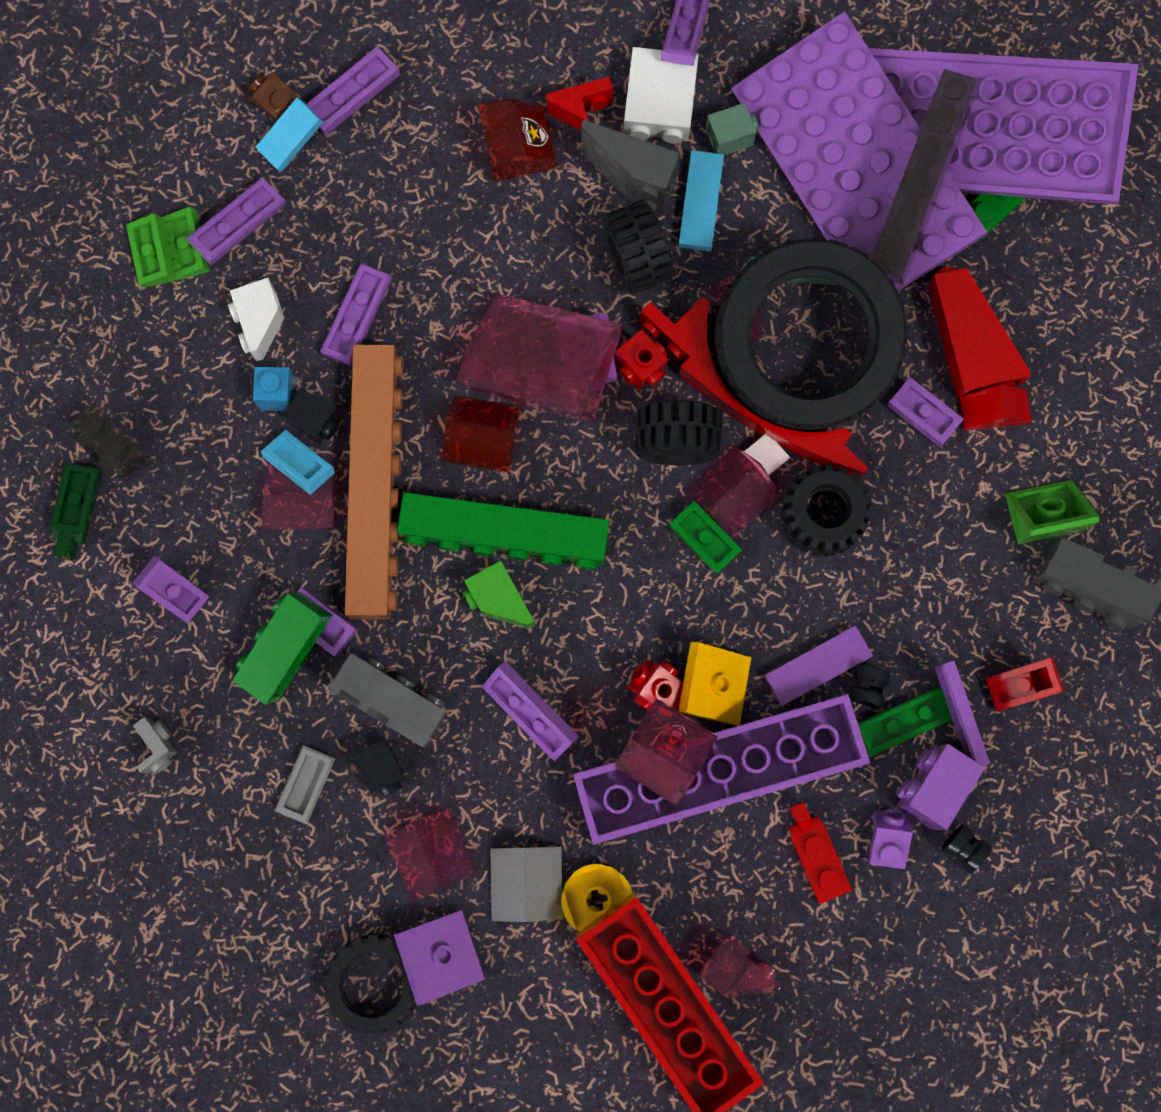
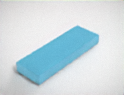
M691 150L678 248L708 252L712 250L724 154Z

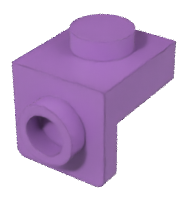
M887 809L885 811L874 810V831L868 856L869 864L905 869L913 835L909 815L895 809Z

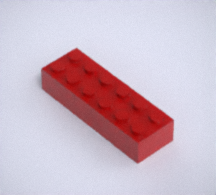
M634 892L575 934L576 941L693 1112H726L765 1084Z

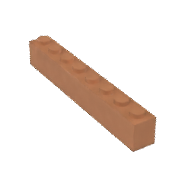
M353 345L345 616L349 619L391 620V611H397L398 605L397 590H392V577L398 576L399 569L398 556H393V543L399 542V535L397 534L399 522H394V509L400 508V489L394 488L395 475L401 474V456L395 455L396 442L402 441L401 422H396L397 409H402L403 392L402 389H397V376H403L404 361L403 356H398L394 345Z

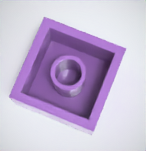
M944 744L933 747L931 750L925 749L915 764V767L919 769L912 780L907 778L896 794L900 798L896 807L931 830H947L985 770L983 766L951 745Z

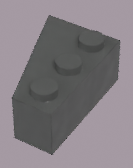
M1065 538L1053 544L1035 578L1043 583L1042 588L1056 596L1063 594L1073 599V605L1076 608L1087 613H1093L1094 611L1105 617L1104 622L1117 630H1128L1152 620L1161 602L1160 579L1156 585L1135 576L1137 569L1126 565L1124 571L1104 561L1105 555Z
M350 653L327 690L427 750L448 716V713L442 709L445 702L428 692L424 697L412 691L415 684L399 674L393 679L383 673L386 667L369 656L364 661Z

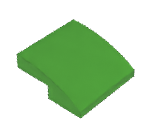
M191 206L163 217L154 213L126 224L139 286H155L210 271L209 263L188 243L187 237L200 228L197 210Z

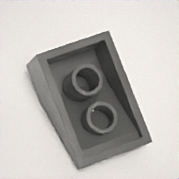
M583 120L581 125L582 154L631 203L645 200L654 212L663 215L676 182L680 153Z

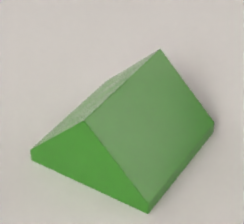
M1072 480L1006 493V500L1018 545L1082 532L1099 522V515Z

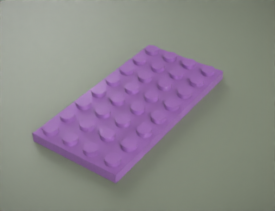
M845 11L731 88L740 104H746L749 114L754 113L758 122L760 136L826 241L831 239L843 242L848 247H855L867 254L871 261L875 260L886 271L887 278L892 279L898 291L987 235L986 229Z
M869 48L961 192L1118 205L1139 64Z

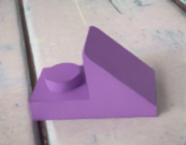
M155 555L133 581V584L187 624L210 597Z

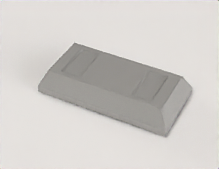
M303 745L275 811L308 824L335 758Z

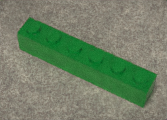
M403 492L397 534L401 539H405L406 545L413 547H425L426 542L439 544V549L444 551L459 552L460 547L472 548L473 554L492 557L494 552L508 553L507 558L516 561H527L528 556L542 558L541 563L547 565L561 566L562 561L575 562V567L579 569L596 570V566H604L609 520Z

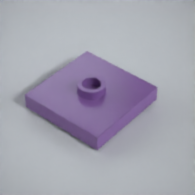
M462 910L394 935L417 1006L485 980Z

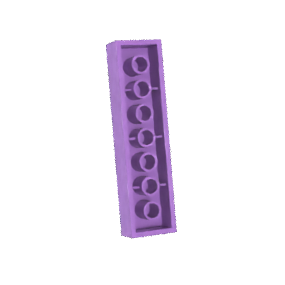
M847 694L687 741L685 753L677 765L670 759H661L660 754L655 750L573 774L594 845L870 764L849 695Z

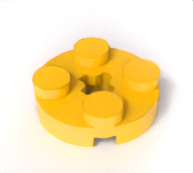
M589 864L576 870L565 883L561 897L562 910L569 924L580 931L631 895L632 890L626 878L613 867L603 864ZM596 889L599 894H606L608 900L603 902V909L598 911L595 906H588L586 901L592 897L591 891Z

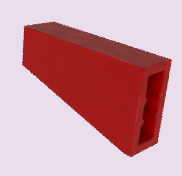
M946 267L936 271L927 287L957 399L1000 384L1012 387L1023 385L1031 376L1030 371L968 269L955 270V267Z

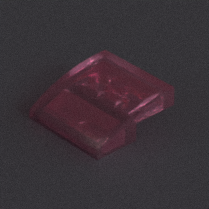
M329 463L333 466L335 472V463ZM266 465L263 492V529L271 531L334 528L335 473L309 495L273 465Z

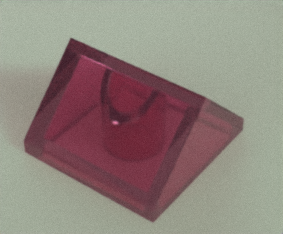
M737 446L732 448L685 489V492L731 539L735 538L781 497L762 464Z
M450 808L416 820L384 837L411 903L477 874Z

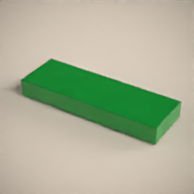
M938 687L859 722L858 726L868 757H871L950 722L952 717L942 688Z

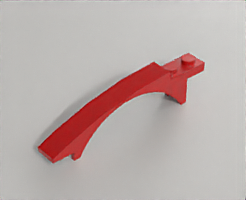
M704 297L676 324L670 321L651 302L641 310L640 322L642 324L640 326L644 333L653 340L656 338L661 340L666 345L665 350L674 361L680 362L682 360L684 363L680 366L679 376L725 414L757 434L770 437L781 448L824 467L825 464H833L834 470H838L842 466L847 468L845 474L851 477L855 473L860 478L868 470V467L845 446L852 437V434L846 428L825 432H802L786 429L759 418L732 396L721 381L711 359L707 339V318L710 303Z

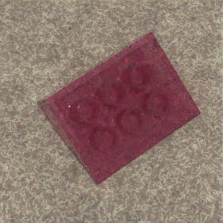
M497 294L466 348L456 382L473 392L593 424L623 325Z

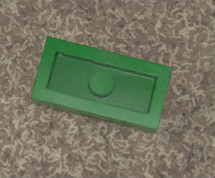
M980 194L970 206L988 235L1027 198Z
M695 501L669 524V527L715 575L720 573L742 551Z

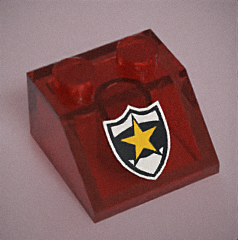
M511 98L478 105L493 182L557 169L543 106Z

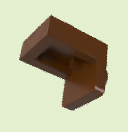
M274 72L267 74L265 77L259 74L247 87L251 93L246 97V100L250 104L254 102L274 122L278 121L297 97L300 98Z

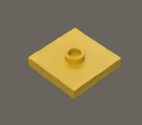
M691 642L678 712L728 725L740 726L751 657L703 643Z

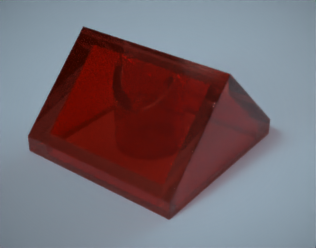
M455 396L446 418L443 462L510 473L522 407Z

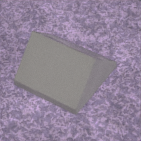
M561 847L490 849L492 921L532 922L563 919L561 904L563 894Z

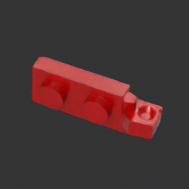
M804 802L789 807L796 824L789 828L790 839L817 903H824L852 891L825 825L821 822L819 816L811 818Z

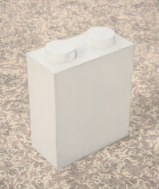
M633 47L624 118V134L641 140H647L649 137L662 138L663 141L671 144L689 141L698 54L696 55L694 66L661 61L662 50Z

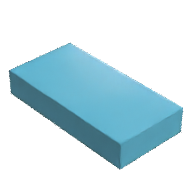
M297 97L255 148L277 170L283 171L324 121L302 99Z
M286 429L261 450L265 460L309 495L335 473L332 465Z

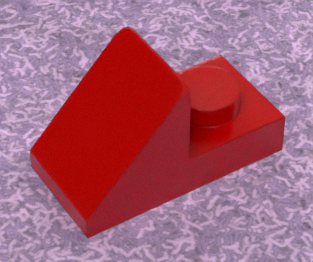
M610 77L546 94L548 114L580 131L583 120L589 121L586 110L599 111L606 108L609 103H613V87Z
M1053 657L985 678L997 712L1064 692Z

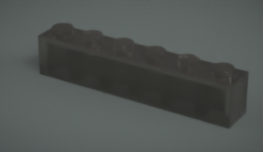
M946 69L943 70L871 261L875 260L886 271L887 278L892 279L894 283L904 285L978 92L977 78Z

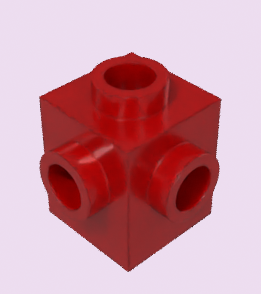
M640 330L615 352L614 360L620 368L618 369L620 376L627 384H634L639 390L647 384L653 387L666 375L664 372L668 363L666 350L658 341L654 340L652 342L643 330Z
M647 659L644 664L639 665L634 670L631 682L627 688L637 695L633 701L650 713L654 708L671 718L680 705L683 683L676 678L679 672L663 660L658 665Z

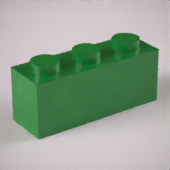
M301 592L284 594L278 599L272 610L275 614L269 624H264L258 630L254 637V641H256L255 646L250 653L244 654L236 665L238 672L232 681L265 705L279 701L333 617V614Z

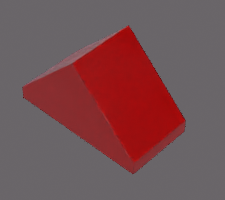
M1000 384L958 398L961 417L963 418V431L1032 423L1027 390Z

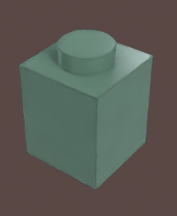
M743 103L707 115L705 130L714 153L727 155L753 146L756 133L759 132V126L754 113L749 114L746 104Z

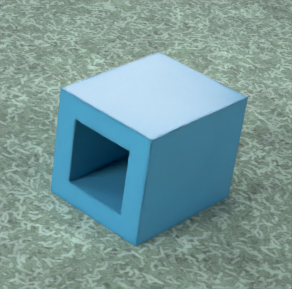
M255 367L253 401L261 411H284L295 397L296 378L289 367Z

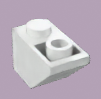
M269 278L230 290L233 302L228 304L234 322H240L244 332L238 334L240 343L245 354L250 352L256 361L264 359L285 319L275 288Z

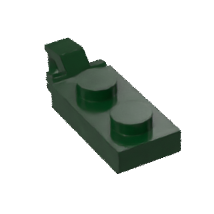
M66 463L64 466L50 524L52 539L57 540L54 556H57L59 559L74 561L77 545H84L85 539L88 536L103 472L99 468Z

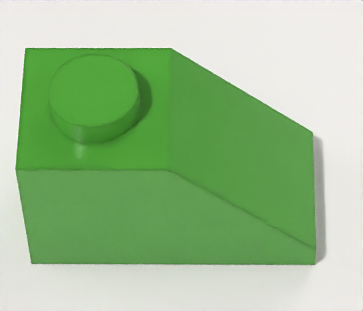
M501 561L464 580L468 590L462 593L472 611L479 608L482 615L528 629L535 626L532 616Z

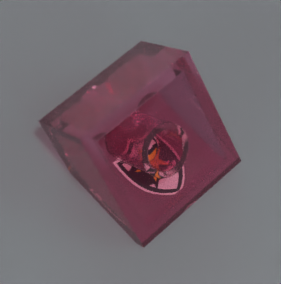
M656 698L614 767L677 806L698 774L718 736Z

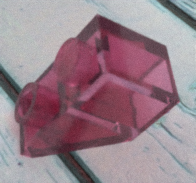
M721 937L696 970L698 976L726 998L778 992L783 986L775 980L779 974L763 960L758 965L753 963L746 957L750 950L733 937L729 942Z

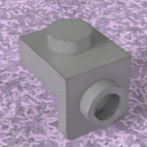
M143 717L133 727L153 754L141 762L137 769L140 773L149 774L152 772L156 775L172 763L170 758L177 751L168 740L172 735L165 724L159 719L155 722L154 719Z

